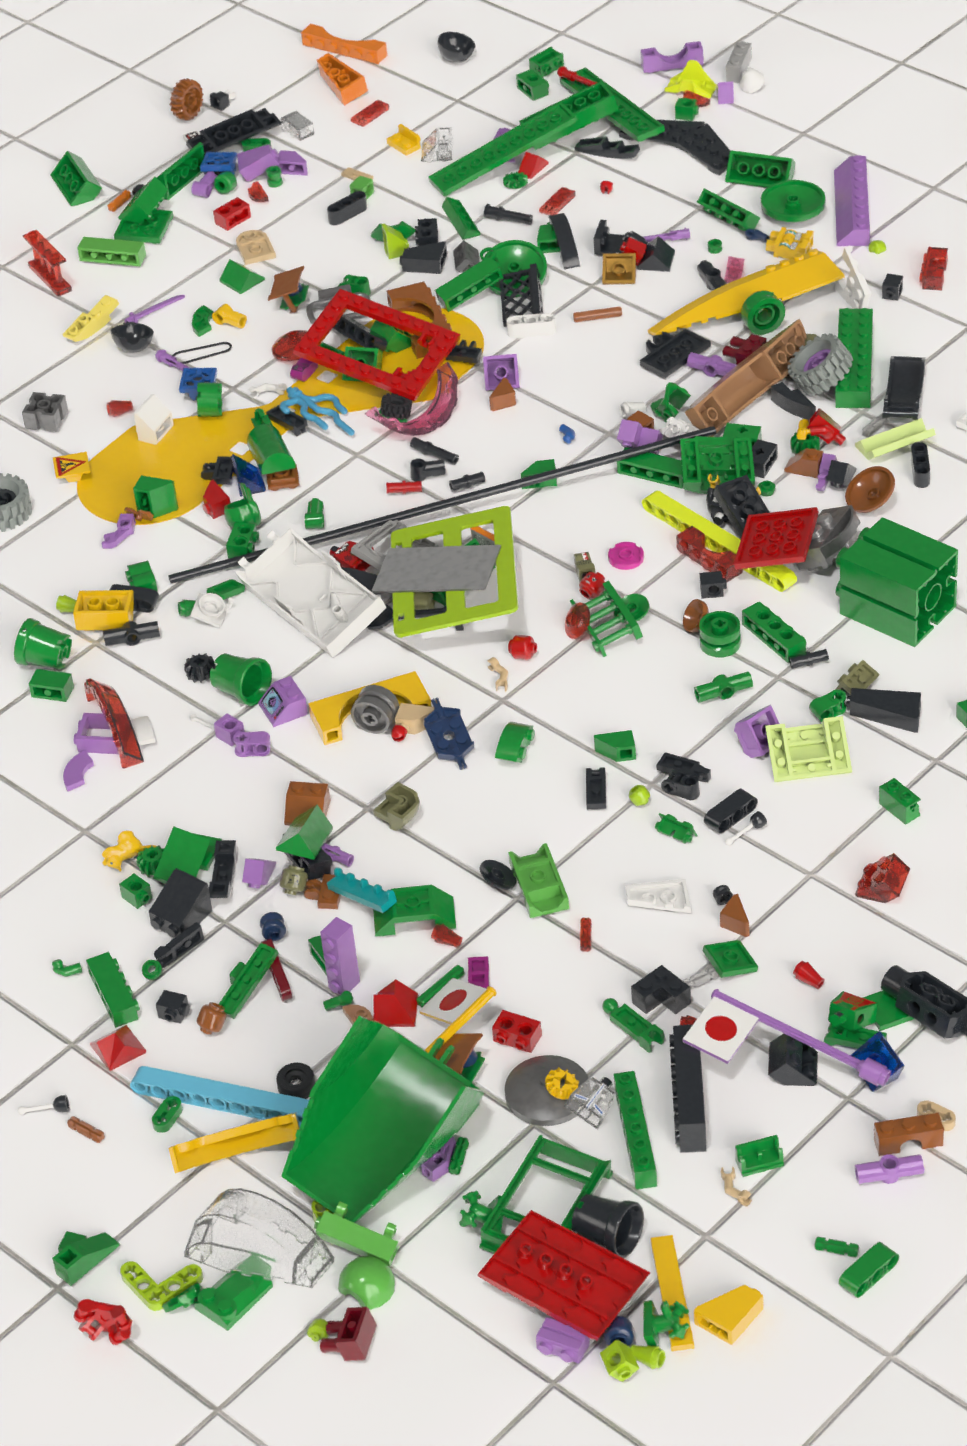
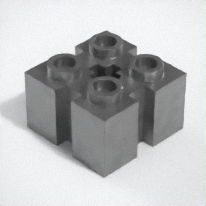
M33 392L29 399V404H26L22 411L25 429L39 430L44 428V431L57 432L62 424L61 420L68 413L66 396L60 394L47 396L46 393Z

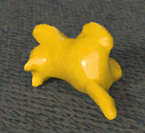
M122 831L118 836V844L106 848L102 853V856L105 858L102 864L118 869L121 872V864L124 860L134 858L138 855V852L143 851L144 847L150 848L151 845L143 846L132 831Z

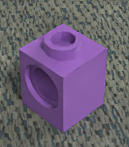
M228 713L214 723L216 738L231 747L236 744L233 740L234 735L238 732H245L243 722Z

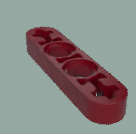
M272 939L261 941V943L275 949ZM277 956L269 969L283 1002L292 999V993Z

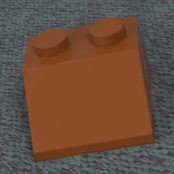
M290 781L286 793L284 825L290 826L297 816L315 805H318L326 816L331 801L329 785Z

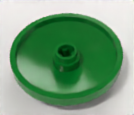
M785 180L774 183L767 187L761 195V208L763 212L775 220L784 222H800L812 219L824 210L826 204L824 191L816 184L803 180Z
M508 240L492 247L496 251L502 275L530 269V264L536 263L540 272L541 285L543 284L547 275V261L543 252L537 246L527 241ZM488 251L484 258L492 256L493 252ZM522 276L520 279L525 281L529 276ZM512 279L504 280V283L509 284ZM500 280L488 287L494 293L501 295ZM516 282L513 287L517 289L521 284ZM525 286L521 292L526 293L530 288ZM509 290L505 295L509 297L513 291Z

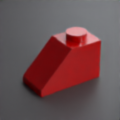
M211 480L203 495L204 504L202 506L204 512L215 519L224 515V507L231 502L230 497L214 480Z

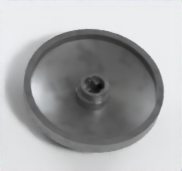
M542 1055L525 1060L517 1065L506 1079L504 1088L506 1104L517 1118L529 1124L554 1126L568 1122L585 1109L589 1099L587 1101L577 1097L558 1099L552 1096L546 1089L545 1078L551 1070H556L557 1068L561 1070L568 1069V1072L575 1074L576 1080L579 1081V1089L576 1094L590 1099V1081L585 1070L573 1060L562 1056ZM561 1079L560 1088L565 1085V1079Z

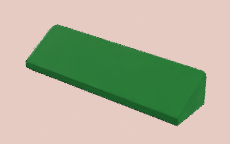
M446 197L442 204V209L461 239L465 240L480 236V231L460 200Z

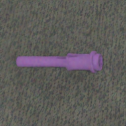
M686 227L681 230L670 231V233L642 236L647 242H651L657 236L663 240L671 239V241L691 238L690 229H686Z
M164 349L156 352L155 357L158 362H164L170 367L174 366L182 371L183 368H190L177 361L176 357L171 356Z

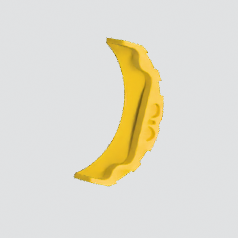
M297 1112L244 1124L169 1147L174 1171L178 1173L237 1154L295 1141L297 1129L299 1130L300 1128Z

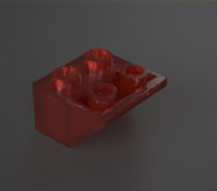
M895 853L887 857L883 856L877 862L869 863L864 867V873L857 883L858 887L854 895L858 898L887 903L900 896L911 868Z

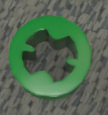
M711 239L708 241L709 253L718 254L722 251L721 240Z

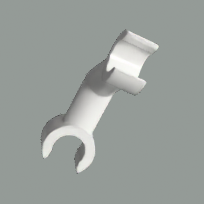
M264 383L258 387L250 386L248 390L253 393L248 396L255 399L259 396V393L265 390L276 391L277 394L284 395V390H287V386L285 383H278L277 385Z

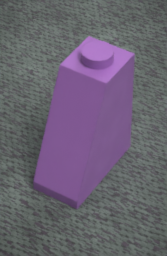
M268 144L238 153L237 159L240 174L249 182L266 172L268 167L278 165L279 154L275 148L272 149Z

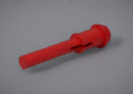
M565 66L560 67L557 71L560 78L578 81L587 86L597 83L577 75L576 72L568 70Z

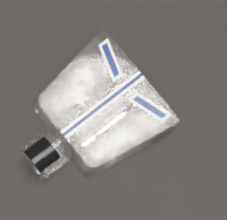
M590 1077L571 1093L564 1107L598 1130L616 1095L610 1089L613 1085L612 1081L607 1077H602L600 1081Z

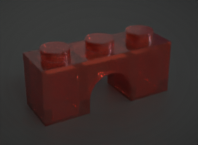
M928 247L927 253H924L919 277L922 289L942 291L944 271H946L948 263V248Z

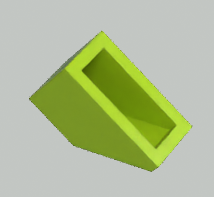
M385 223L382 224L384 251L388 259L400 257V255H403L404 249L409 248L408 240L404 239L399 231Z

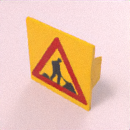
M87 451L52 457L56 479L66 478L68 483L81 480L82 474L90 473Z

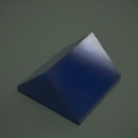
M233 454L231 456L232 468L240 497L243 496L240 483H244L250 489L251 494L265 492L266 486L259 468Z
M880 1031L851 1054V1056L859 1060L870 1058L887 1066L891 1074L886 1085L898 1079L905 1067ZM864 1080L872 1092L883 1087Z

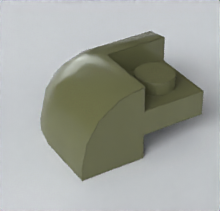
M397 782L385 793L386 799L373 810L374 816L388 822L390 829L395 831L400 830L413 819L419 811L420 804L416 791Z

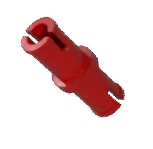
M402 480V482H386L387 494L422 492V481L406 482V480Z

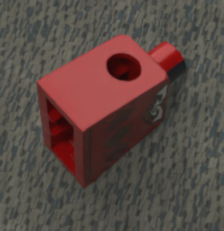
M347 541L340 548L337 546L331 547L330 555L340 563V567L366 571L371 566L351 553L352 547L357 544L356 542Z

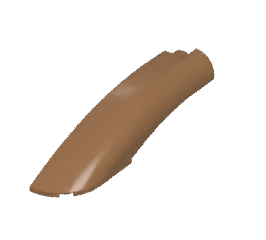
M796 320L758 348L690 405V408L685 411L692 425L698 429L715 426L716 433H718L743 409L770 389L772 385L788 375L790 359L794 358V353L799 352V348L802 345L805 346V340L807 339L801 320Z

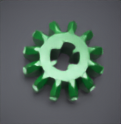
M795 432L790 440L791 451L796 455L806 448L819 450L820 439L817 435L811 436L807 434L806 439L801 440L797 438V432Z
M151 845L150 848L144 847L143 851L138 852L136 862L141 874H146L147 877L155 874L165 848H161L160 845L157 847Z

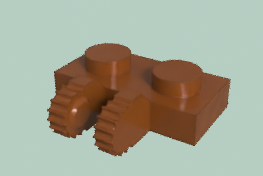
M324 874L322 882L318 879H309L306 882L307 889L304 891V897L318 900V909H338L341 895L329 890L327 882L334 878L335 875Z

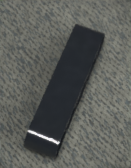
M343 314L333 327L336 331L365 348H378L383 352L387 348L386 338L347 315Z

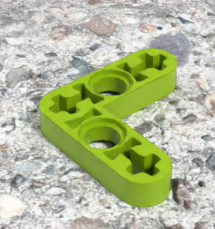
M128 1261L120 1268L123 1282L152 1311L162 1310L165 1302L196 1282L201 1284L203 1281L202 1269L196 1264L185 1266L159 1284L134 1261ZM130 1272H132V1273L135 1272V1276H136L135 1279H134V1276H133ZM141 1283L149 1284L146 1289L137 1288ZM173 1284L180 1285L178 1290H169V1287Z

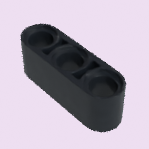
M356 191L327 207L329 224L334 226L340 225L367 210L366 193Z
M915 442L911 445L913 482L918 488H926L930 485L927 445L923 442Z
M113 584L109 589L133 590V611L152 612L160 598L159 593L150 588Z
M740 788L710 809L704 817V823L719 834H722L750 814L756 808L758 799Z

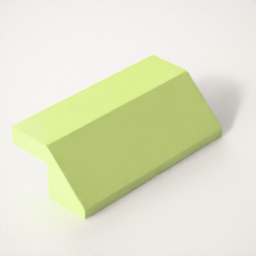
M920 418L860 440L854 444L867 460L930 438L936 435L934 428L926 430L924 422Z

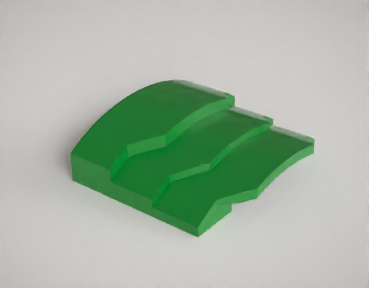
M731 435L723 437L696 436L694 438L680 439L683 489L707 494L708 488H710L708 480L710 474L712 475L711 481H715L718 475L720 479L719 484L747 475L752 484L755 485L751 438H736Z

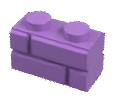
M546 1317L536 1335V1346L544 1355L553 1354L568 1363L573 1361L580 1364L584 1353H586L590 1345V1338L572 1327L565 1326L559 1321Z

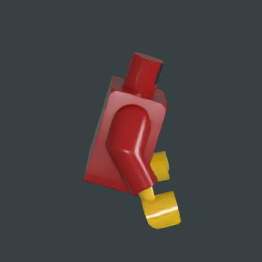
M821 408L809 420L802 419L799 421L798 439L805 440L807 434L811 436L817 435L827 444H830L833 440L839 446L846 440V437L840 433L841 426Z

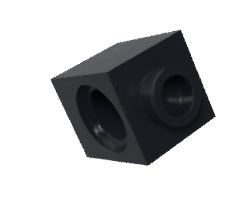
M887 273L882 284V299L898 301L903 291V276Z
M722 571L699 573L701 599L724 597L723 589H727L726 578H722Z

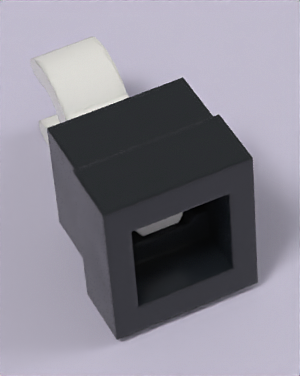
M227 89L225 92L211 93V107L223 111L230 106L229 99L235 98V91L230 93L229 89Z

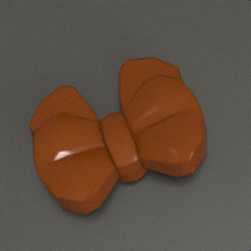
M125 507L124 509L127 514L133 513L134 518L138 521H142V518L152 521L154 517L148 511H135L130 507Z

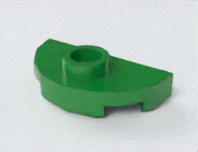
M196 1282L165 1302L162 1306L165 1313L181 1306L187 1308L195 1303L194 1298L203 1289L201 1284Z

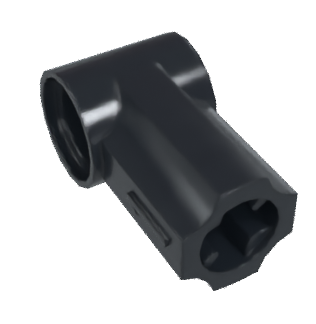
M420 458L413 459L410 462L411 479L413 481H424L426 477L445 475L444 459L425 461Z

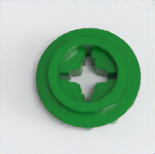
M511 172L503 178L504 186L511 189L522 188L528 183V177L523 172Z

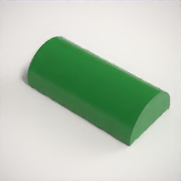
M261 424L250 431L247 445L262 475L296 468L295 461L276 427L269 424Z

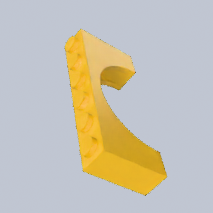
M416 671L370 684L382 686L390 690L396 696L399 706L401 703L432 707L431 698ZM366 686L308 703L310 718L324 745L343 740L341 726L347 716L351 714L350 711L361 690Z

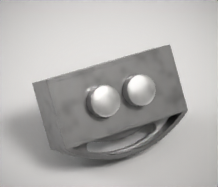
M852 505L823 509L820 512L805 562L796 563L799 570L808 569V571H812L817 567L827 569L832 566L833 559L836 562L841 548H850L848 545L849 540L857 533V528L861 523Z

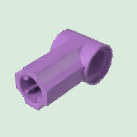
M208 171L199 182L194 181L191 188L192 194L210 197L212 187L214 186V179L218 175L213 171Z

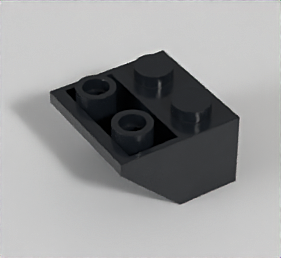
M784 1033L769 1042L768 1075L785 1086L817 1085L818 1052L813 1047Z

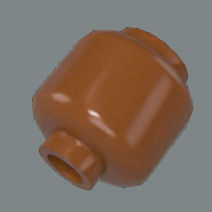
M214 1002L203 1005L196 1019L197 1024L201 1027L200 1031L209 1035L212 1032H220L227 1018V1014L224 1011L225 1008Z

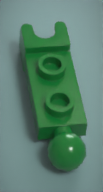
M607 998L603 1001L602 1009L605 1013L610 1014V1020L635 1039L648 1053L652 1052V1042L664 1043L665 1035L663 1030L655 1024L652 1025L628 1005L623 1004L619 1007L618 1002L613 998Z

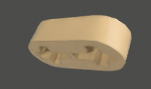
M929 1100L921 1101L918 1104L917 1116L939 1112L944 1131L954 1129L956 1115L953 1111Z

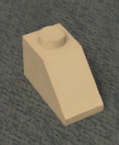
M401 703L395 717V723L405 727L408 731L407 734H418L426 730L424 719L434 710V707Z

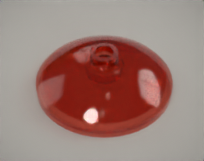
M293 330L279 337L272 345V355L281 361L299 360L300 357L293 355V349L308 330Z

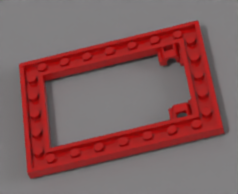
M339 289L293 349V355L416 401L460 340V334L346 290ZM348 309L419 336L417 343L429 351L416 369H412V371H408L405 374L401 367H397L394 373L391 374L319 345Z

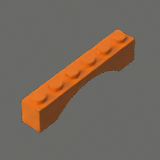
M311 23L301 32L302 45L375 64H379L387 56L386 42L374 39L362 41L341 39L329 34L323 26Z

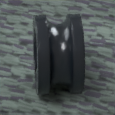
M720 885L713 891V897L719 905L727 904L733 896L727 885Z

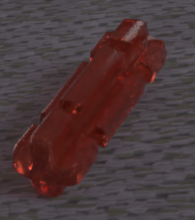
M583 917L580 920V950L582 952H589L591 950L592 923L589 917Z

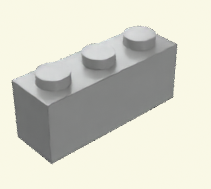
M745 41L736 42L726 64V82L740 83L742 74L746 71L752 59L751 43Z

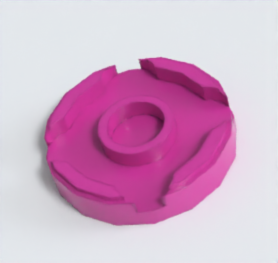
M620 542L615 544L614 548L609 549L608 560L614 568L630 570L643 563L644 551L641 546H636V543Z

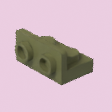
M862 660L858 665L854 663L848 669V675L844 673L837 681L839 685L835 690L843 688L851 695L852 688L867 689L880 674Z

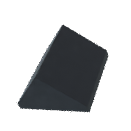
M657 236L647 244L645 253L640 263H638L637 270L670 272L675 250L661 237Z

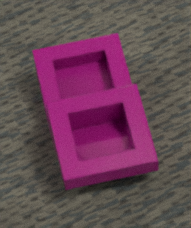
M488 956L468 957V983L487 989L489 986Z

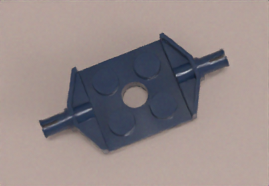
M433 698L431 703L434 710L424 719V727L437 758L453 760L457 762L460 770L466 769L467 765L464 757L474 749V741L471 740L461 717V710L458 708L442 707L439 698ZM450 734L454 738L451 740H447L444 738V736Z

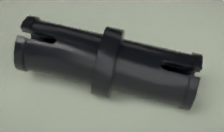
M482 471L472 475L466 474L462 478L450 480L449 487L452 492L465 487L468 489L472 485L484 483L486 480L485 475Z
M827 649L811 653L807 651L803 655L789 657L791 669L805 665L813 666V663L829 660Z

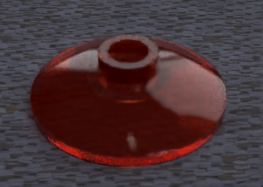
M581 602L574 604L566 615L565 632L571 639L582 637L589 626L590 611L586 604Z

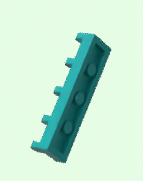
M336 867L334 870L335 877L327 882L329 890L381 913H384L397 902L394 891L390 889L384 891L382 886L378 884L372 886L365 878L358 880L351 872L344 874L343 870L339 867Z

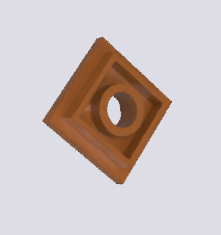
M297 464L294 469L266 474L268 490L278 491L282 488L294 489L300 486Z

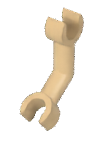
M495 657L487 660L491 664L488 666V669L491 671L495 670L500 674V678L495 682V689L497 691L499 686H504L506 692L508 690V670L501 666Z
M733 1166L732 1172L729 1174L724 1173L722 1167L721 1178L724 1181L725 1193L736 1198L741 1205L747 1207L752 1202L749 1199L751 1193L748 1190L740 1191L733 1187V1180L736 1177Z

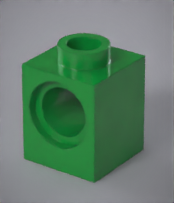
M678 98L675 104V119L694 121L695 116L699 113L697 99Z
M135 873L119 883L122 898L137 909L152 899L150 884Z

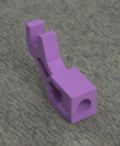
M823 453L818 484L815 487L816 490H825L828 483L826 479L831 460L837 461L836 455Z
M133 513L120 514L117 530L103 536L104 541L101 543L103 549L117 547L126 537L134 534L136 521Z
M453 1136L438 1150L439 1152H436L421 1165L422 1175L432 1182L449 1172V1163L456 1146Z

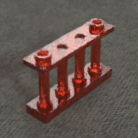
M38 230L22 235L23 239L33 250L34 259L28 261L29 268L57 297L71 292L72 287L62 277L60 264L67 262L66 258Z

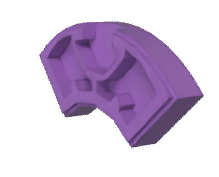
M86 750L75 755L64 769L63 780L67 792L84 785V774L94 766V762Z

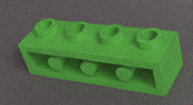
M83 237L77 247L80 261L141 266L146 257L145 244L139 241Z

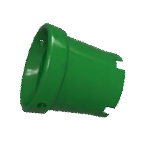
M27 618L20 627L16 637L14 661L19 665L26 666L32 664L62 670L66 665L62 663L63 659H69L72 639H69L71 635L42 625L39 620L34 618Z
M224 653L215 659L214 663H217L216 668H211L210 681L213 687L236 697L239 703L249 706L258 704L272 682L270 664L265 659L259 657L244 658Z

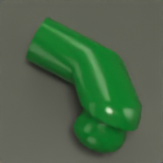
M344 991L339 996L323 1001V1005L326 1011L350 1005L354 998L350 991Z

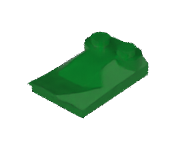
M252 1253L234 1266L212 1287L202 1289L198 1293V1300L194 1303L195 1310L229 1331L273 1288L271 1263Z

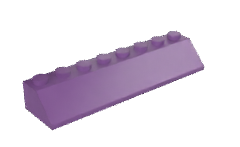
M850 156L834 170L837 247L869 246L870 223L866 156Z

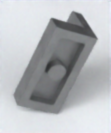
M465 240L453 250L455 269L459 272L468 264L473 267L480 262L478 249Z

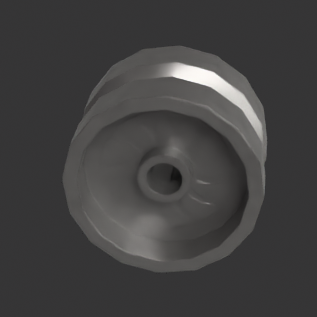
M368 685L361 690L350 711L351 718L360 729L368 733H383L388 730L399 709V702L390 690L378 685Z

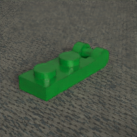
M830 1023L828 1027L829 1033H826L824 1037V1042L830 1046L837 1044L882 1054L887 1040V1033L866 1028L849 1030L841 1026H833Z

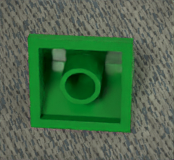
M229 259L219 282L241 295L263 282L265 277L245 265Z

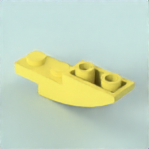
M104 295L88 314L83 312L62 334L63 337L77 342L94 335L111 320L109 315L119 305L118 300Z

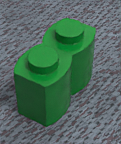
M148 560L127 565L128 571H125V576L129 586L150 588L158 591Z

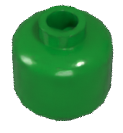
M228 171L222 172L214 179V187L221 194H227L237 186L235 175Z

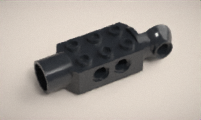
M894 965L886 972L881 982V989L897 999L895 1007L943 1038H957L962 1034L967 1036L966 996L927 971L908 972L899 965Z

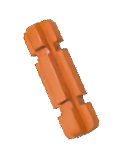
M124 190L107 205L108 210L116 211L131 198V192Z

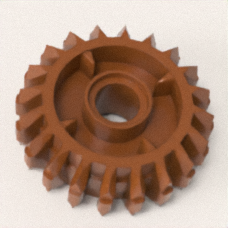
M186 78L179 80L176 83V87H173L171 98H169L171 100L169 105L171 106L170 111L178 119H194V116L201 112L200 107L203 106L202 101L204 100L202 99L204 93H202L203 88H201V84L193 79Z

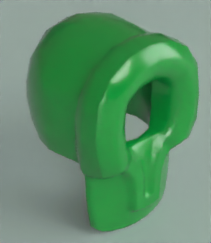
M240 483L243 499L232 502L224 507L226 522L232 529L235 522L256 524L258 526L262 521L259 507L253 500L250 489L244 483Z

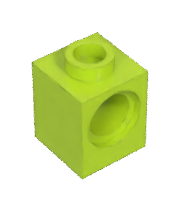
M615 1340L600 1352L608 1374L621 1382L630 1378L639 1369L631 1348L618 1340Z

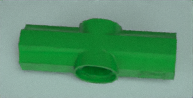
M749 671L730 677L721 674L716 676L710 683L694 687V694L698 703L716 697L725 700L731 698L736 691L753 687V680Z

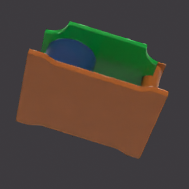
M303 265L274 275V282L271 293L268 296V301L283 297L280 309H290V313L297 312L298 306L306 300L309 285L300 283L301 274L305 266Z
M455 1033L441 1047L435 1057L440 1060L447 1047L450 1045L454 1046L455 1050L446 1065L473 1082L485 1061V1057H481L482 1052H475L474 1050L475 1045L482 1038L483 1034Z

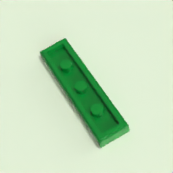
M263 943L259 944L219 1003V1005L225 1008L224 1011L228 1017L235 1019L278 956L279 952L277 949Z

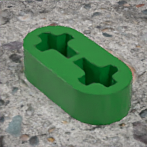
M249 138L242 141L243 151H248L268 144L271 146V140L267 138Z
M176 1096L167 1097L152 1116V1125L156 1132H167L174 1125L183 1111L180 1098Z

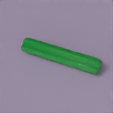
M460 965L454 966L416 999L418 1006L423 1007L452 978L459 979L465 973L464 968Z

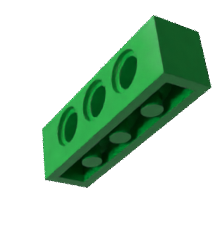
M759 601L742 610V625L787 663H790L789 657L805 654L806 639L786 624L781 617L774 614L769 607Z

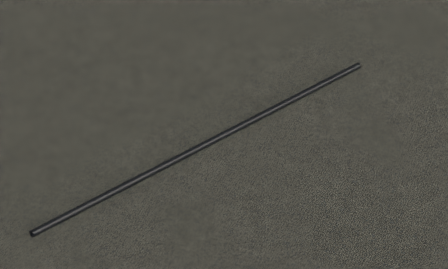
M715 426L707 427L302 539L309 545L318 544L380 527L389 520L402 521L679 445L680 439L712 436L716 434ZM268 548L168 575L170 584L238 566V561L243 557L248 562L255 561Z

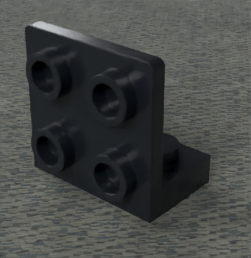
M600 219L593 237L594 254L603 256V254L622 252L619 250L624 241V235L609 234L610 229L607 227V220Z

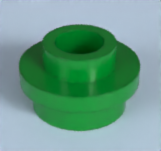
M768 480L758 484L761 495L765 497L773 495L776 489L775 484Z
M147 960L142 966V974L146 979L154 980L162 973V966L157 960ZM155 968V971L150 973V970Z

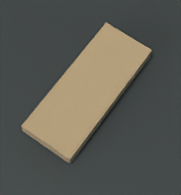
M350 167L341 173V176L352 180L359 176L374 179L372 175Z

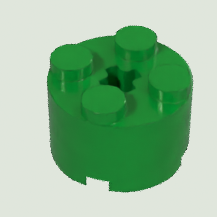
M197 383L198 417L222 416V383Z

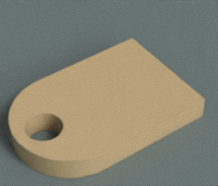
M248 230L237 236V249L245 265L276 258L274 248L265 232Z

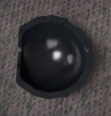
M443 32L437 40L438 49L442 56L452 62L465 61L472 55L476 47L475 42L469 36L459 32Z
M128 321L111 328V336L117 347L130 353L146 349L151 343L154 334L153 329L149 326Z

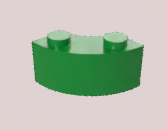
M509 722L500 736L495 758L522 763L526 756V748L535 736L534 725Z

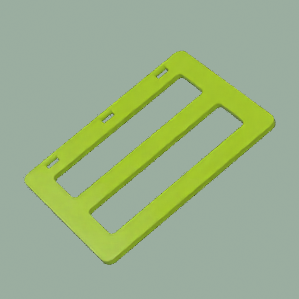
M500 506L395 530L391 533V548L401 545L402 548H412V542L415 540L441 534L443 535L444 546H462V530L493 523L495 545H501L496 560L498 601L466 608L465 591H446L447 611L445 613L415 619L414 592L392 593L393 627L396 637L402 638L511 614L518 610L512 514L509 506ZM404 616V620L398 621V617Z

